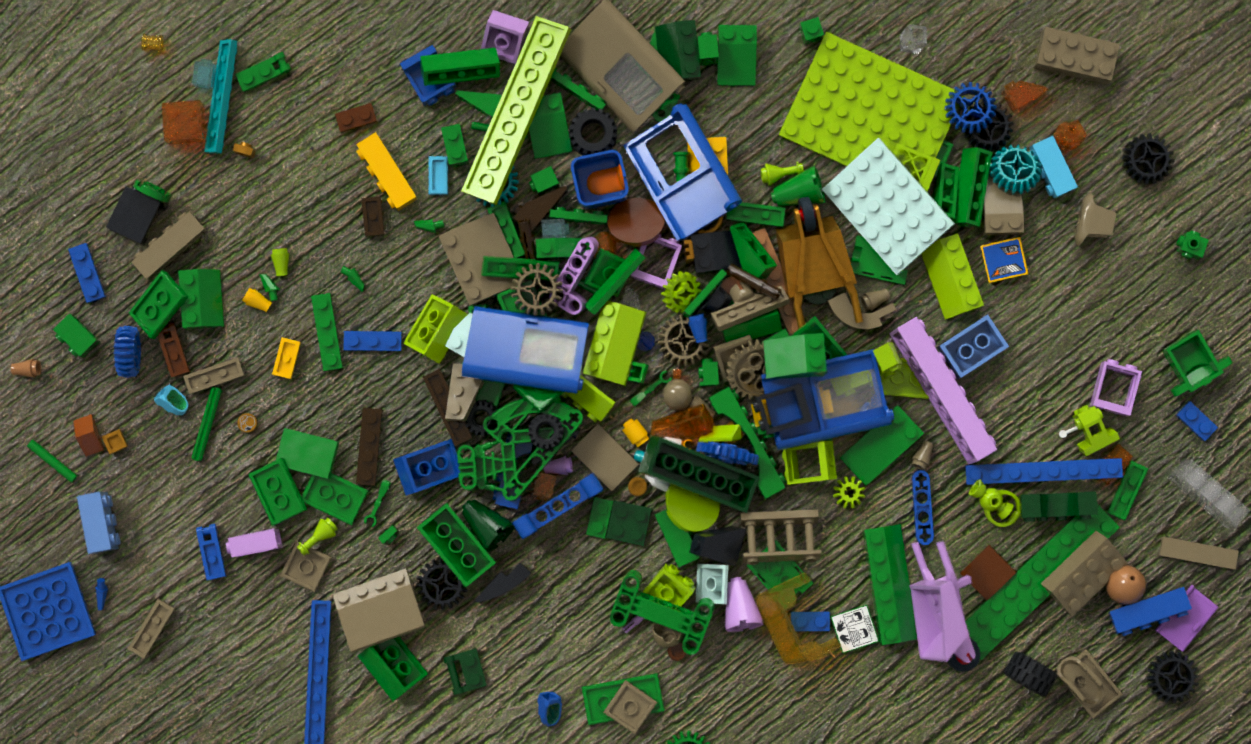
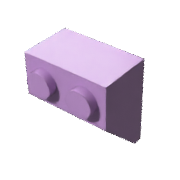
M493 10L486 24L481 49L496 47L499 59L516 64L526 37L529 22Z

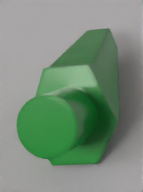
M432 219L414 221L416 228L436 233V229L444 227L443 220L433 222Z
M343 266L340 273L348 276L347 280L363 292L365 284L355 268L351 270Z
M260 274L265 292H269L270 301L278 300L277 291L280 289L267 274Z

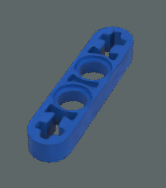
M919 470L914 472L911 478L915 538L919 544L928 545L934 538L930 478L927 472ZM919 473H921L922 477L926 478L925 481H922V487L926 486L927 490L921 489L916 491V487H920L919 481L915 480ZM921 492L927 495V501L923 504L919 503L916 499L917 495ZM920 512L928 514L927 522L921 523L918 520ZM918 525H929V528H925L926 534L930 535L926 542L919 537L923 534V528L918 529Z

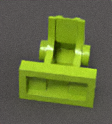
M1084 405L1074 411L1075 415L1072 416L1075 419L1074 423L1078 430H1083L1085 440L1078 443L1077 446L1079 451L1085 456L1120 439L1118 433L1113 428L1105 429L1102 422L1104 417L1099 408ZM1097 424L1099 433L1092 436L1089 427Z

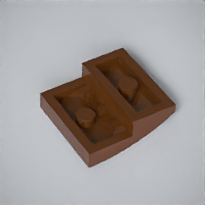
M990 544L960 572L963 577L966 575L971 577V585L986 600H989L1016 573Z

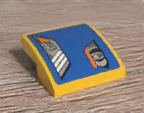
M1020 237L981 246L989 283L1029 274Z

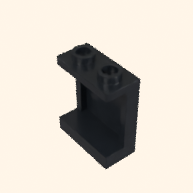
M126 186L106 228L144 246L147 241L145 237L159 208H162L164 204L157 199L142 194L133 186L132 188Z

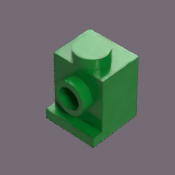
M713 358L702 359V367H698L699 379L702 378L703 382H699V387L718 386V362H713Z

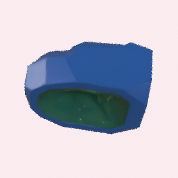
M542 692L537 700L538 714L545 726H554L561 717V697L555 692Z

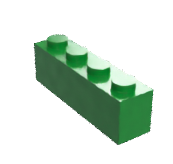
M496 47L420 56L424 86L500 77V62Z
M979 147L963 149L958 179L956 213L953 220L956 225L980 227L992 158L991 151Z

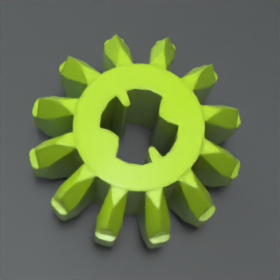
M845 476L843 479L844 483L841 480L837 481L841 486L840 488L837 486L833 487V490L839 491V493L833 494V497H840L836 502L837 504L844 501L843 508H847L848 502L851 508H855L854 501L860 505L861 501L858 497L865 498L864 494H860V491H864L865 487L858 488L862 481L859 480L854 484V476L851 477L850 483L848 477ZM847 487L854 491V494H851V498H849V495L844 494V491H847Z

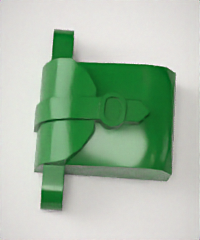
M1199 330L1189 333L1163 349L1166 360L1180 381V384L1171 389L1174 397L1186 391L1193 392L1201 386H1206L1212 382L1211 380L1223 374L1224 368L1233 363L1229 356L1217 361Z

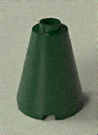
M468 500L462 507L463 516L487 552L498 548L497 543L500 541L504 542L514 530L513 523L477 500Z

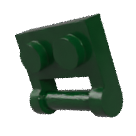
M477 648L443 658L444 664H447L454 688L452 689L453 695L487 686ZM455 660H460L466 685L462 687L454 664Z

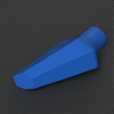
M99 578L97 579L95 590L97 608L102 610L108 587L105 585V579Z

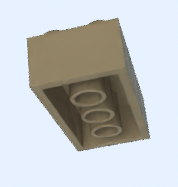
M1045 27L1041 31L1033 68L1108 85L1113 78L1120 44Z
M1095 531L1041 585L1059 607L1073 617L1107 584L1110 575L1115 570L1118 571L1128 563L1108 538Z

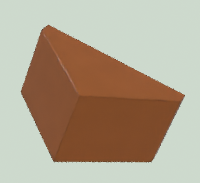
M93 415L74 420L75 438L85 456L88 457L104 451Z

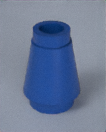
M704 314L690 316L688 324L696 339V343L707 341V318H704Z

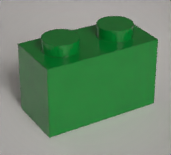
M712 32L701 33V36L697 37L700 66L717 65L719 59L717 34L712 35Z
M460 124L442 127L441 130L450 168L468 165L469 161Z
M70 313L53 329L57 333L55 337L62 344L66 342L70 346L68 350L75 357L79 355L84 358L100 342Z

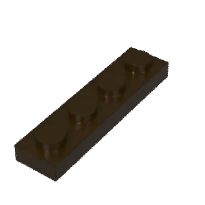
M441 369L423 376L455 447L473 439L464 421H447L445 419L449 386Z
M363 408L356 478V484L376 486L382 409Z

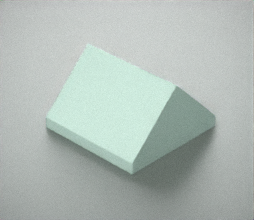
M697 564L696 602H699L702 598H709L715 604H727L728 565Z

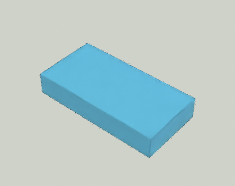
M429 156V195H448L447 156Z

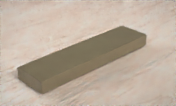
M1161 537L1159 556L1236 570L1239 553L1238 550L1168 537Z

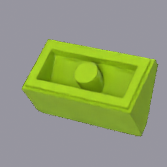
M739 424L708 426L700 436L699 442L740 440L742 438L741 426Z

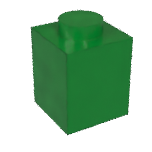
M819 17L800 22L799 30L804 45L823 39L824 33Z
M551 166L530 175L532 180L529 181L530 187L533 192L537 191L538 195L559 186Z

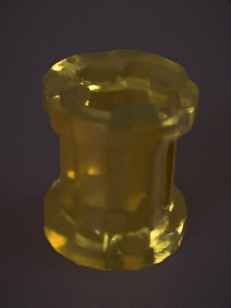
M143 33L141 49L143 51L152 49L162 52L164 45L163 35L157 37L147 36L146 33Z

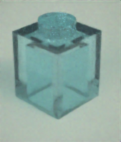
M201 59V62L195 61L192 78L194 87L213 89L216 65L207 59Z
M565 219L542 220L543 239L566 238V235H569V223H565Z

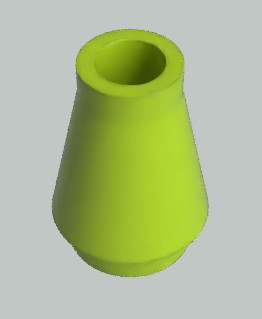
M287 248L272 249V254H270L276 276L288 275L290 253H288Z

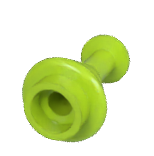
M796 162V166L787 168L765 164V168H760L762 182L767 183L769 186L785 175L800 174L804 171L803 164Z
M329 518L325 520L320 519L313 536L304 544L299 542L297 549L302 555H309L308 550L315 543L335 537V531L338 528Z

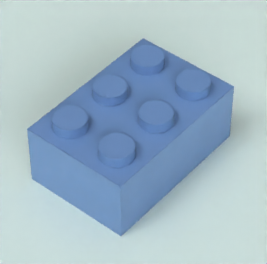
M986 315L938 346L937 349L945 357L946 363L954 372L956 378L960 379L1009 346L989 315Z
M95 492L77 496L88 554L119 549L120 536L115 532L114 526L117 525L115 514H112L111 511L113 506L111 495H108V492Z

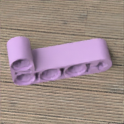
M586 237L578 242L556 281H562V285L557 286V289H563L564 297L561 300L555 298L554 302L572 315L586 309V299L574 290L599 248V243L594 237ZM588 242H589V243H590V244H589V247H590L591 249L586 250L587 245H586L585 243H588ZM576 258H580V259H581V261H582V266H581V267H578V266L576 265V263H575ZM567 274H570L572 276V283H569L566 280ZM574 300L579 302L580 307L578 310L573 306Z

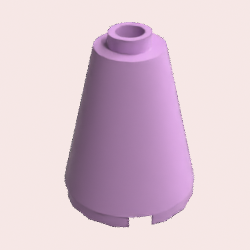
M741 577L731 578L727 585L726 631L740 632L746 628L751 630L762 626V616L746 580H742Z

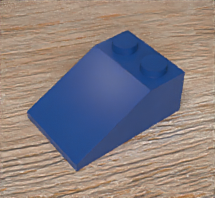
M452 439L393 459L406 496L457 478L460 470H458L457 452Z

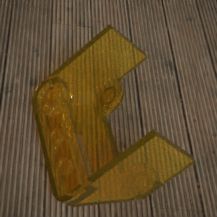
M805 572L759 594L756 598V605L781 659L787 664L813 661L841 648V644L836 638L820 645L815 641H807L803 644L800 642L786 610L796 604L797 596L794 589L811 581Z

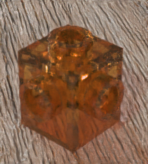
M1078 119L1070 123H1061L1057 126L1058 129L1053 135L1062 151L1076 149L1087 136Z

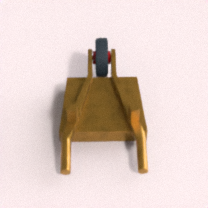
M809 197L800 198L798 200V209L793 210L795 224L783 226V228H775L785 290L788 298L794 297L793 306L798 329L805 324L801 307L803 295L845 286L850 295L856 323L863 322L858 294L853 285L857 284L839 226L833 216L821 218L819 207L817 205L812 206Z

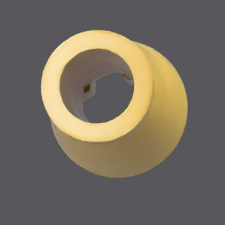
M251 288L248 289L242 299L246 303L245 305L267 312L272 304L260 292Z

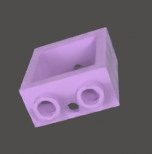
M660 234L654 243L675 250L666 278L662 279L638 270L639 266L630 277L665 290L662 286L668 284L667 278L671 279L682 245L679 244L680 241L673 238L663 239ZM647 245L641 246L639 251L641 254L644 255Z
M1108 359L1107 362H1101L1089 407L1095 406V408L1128 417L1132 412L1142 371L1137 370L1136 366L1126 364V367L1118 365V361ZM1106 369L1132 376L1124 406L1099 399Z
M279 529L228 538L229 542L226 543L227 552L231 554V557H241L283 548Z

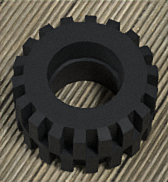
M584 109L582 113L576 114V117L572 120L569 128L570 142L575 151H578L581 156L612 150L617 138L615 121L608 112L605 113L602 109ZM595 123L602 126L605 132L604 138L598 143L586 142L582 137V130L586 125Z
M1014 652L1004 670L1007 677L1040 696L1048 695L1058 677L1053 670L1021 652Z

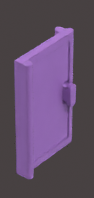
M1193 585L1186 591L1192 607L1191 610H1188V615L1177 618V615L1170 616V621L1159 624L1155 629L1156 632L1182 652L1219 608L1195 589Z

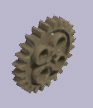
M756 340L755 345L748 341V347L742 344L741 351L735 349L736 356L730 355L733 362H727L729 367L726 369L727 379L730 382L731 388L735 389L736 394L740 392L741 397L747 394L749 400H751L753 395L764 394L762 383L757 384L761 380V375L766 374L763 342L760 344L758 340ZM758 356L755 360H751L752 357ZM748 372L745 376H741L742 373Z

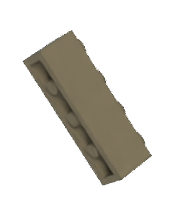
M190 211L181 214L177 218L178 222L173 226L169 225L162 232V236L151 240L146 250H141L134 255L133 265L147 280L151 281L161 270L166 268L207 232L205 227Z

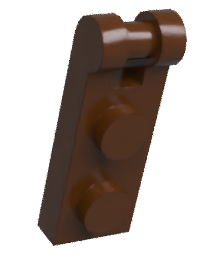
M174 321L170 322L159 333L158 339L170 376L174 378L189 373L190 369ZM171 332L172 337L166 339L165 334Z

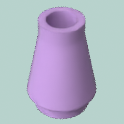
M564 456L550 461L544 468L545 474L568 475V473H572L573 464L571 457L567 458Z

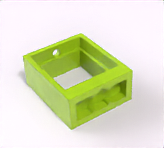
M833 441L814 442L783 449L782 458L785 462L784 476L787 480V485L837 479ZM818 447L821 476L800 478L796 450Z

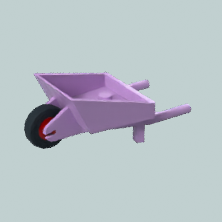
M944 541L936 543L946 570V576L935 580L926 565L919 542H914L911 545L924 579L909 585L920 659L947 661L949 666L955 671H971L980 660V649L977 643L969 637L959 588L971 584V577L966 575L959 579L956 578Z

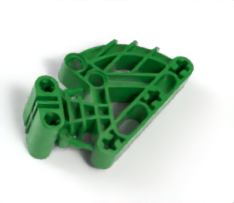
M560 397L541 413L525 398L506 404L487 417L483 423L484 429L496 441L477 445L475 449L469 445H463L458 449L457 459L459 464L458 470H460V486L467 491H475L477 488L490 491L496 490L502 492L504 498L509 501L517 500L583 422L582 413L561 402ZM531 414H551L560 419L563 425L564 436L559 445L553 447V452L548 451L545 454L548 457L547 460L538 454L540 450L544 453L545 449L537 447L517 471L515 444L532 443L528 435L529 429L517 430L519 426ZM571 414L574 416L578 414L579 421H574L570 425L571 427H573L572 430H570L567 425L563 424L565 421L567 422V424L571 421ZM522 417L512 429L507 426L511 421ZM490 420L497 421L498 426L495 430L488 429L487 424ZM553 427L539 428L538 433L542 439H549L553 436L554 430ZM509 432L512 434L513 437L509 443L502 441L504 433ZM501 443L502 459L495 458V452L491 451L492 457L486 456V450ZM471 450V457L463 458L465 456L464 452H469ZM533 458H541V467L528 482L521 483L519 481L520 473ZM503 473L504 488L488 483V477L493 476L494 481H496L497 474ZM467 478H473L472 482L474 483L472 486L465 485L467 484V482H465ZM516 480L523 488L520 490L517 487L514 491L516 495L508 497L507 489H513L516 486L513 481Z

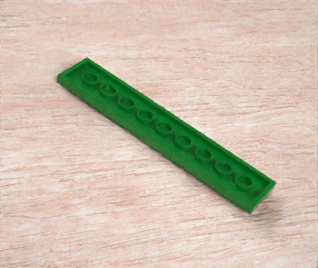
M1098 504V515H1091L1092 519H1080V516H1074L1016 571L989 600H986L965 620L970 639L976 642L980 649V660L992 651L1049 596V593L1041 583L1095 531L1109 538L1120 528Z

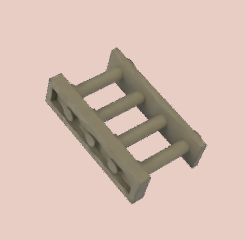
M818 510L741 513L740 525L747 528L749 553H743V563L756 565L759 562L801 560L812 563L820 560L821 550H814L813 525L818 522ZM795 524H803L805 526L807 550L795 551L793 529ZM776 525H784L786 527L787 551L776 552L774 527ZM757 526L766 527L768 552H756L755 527Z

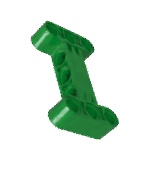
M636 570L627 572L610 614L612 625L616 627L625 625L630 613L686 634L682 648L687 654H696L715 608L714 602L709 598H702L699 600L695 611H691L639 591L642 575ZM628 578H634L637 584L629 583ZM622 595H627L631 601H624ZM707 606L710 611L703 612L700 607ZM615 613H622L624 618H617ZM700 623L703 629L695 628L694 624ZM692 640L697 645L694 647L690 646L687 641Z

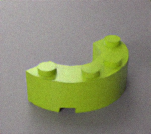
M888 342L873 350L880 378H890L895 375V371L902 368L903 363L893 342ZM867 370L829 379L837 396L845 395V397H849L855 394L857 389L866 385L873 386L870 372Z

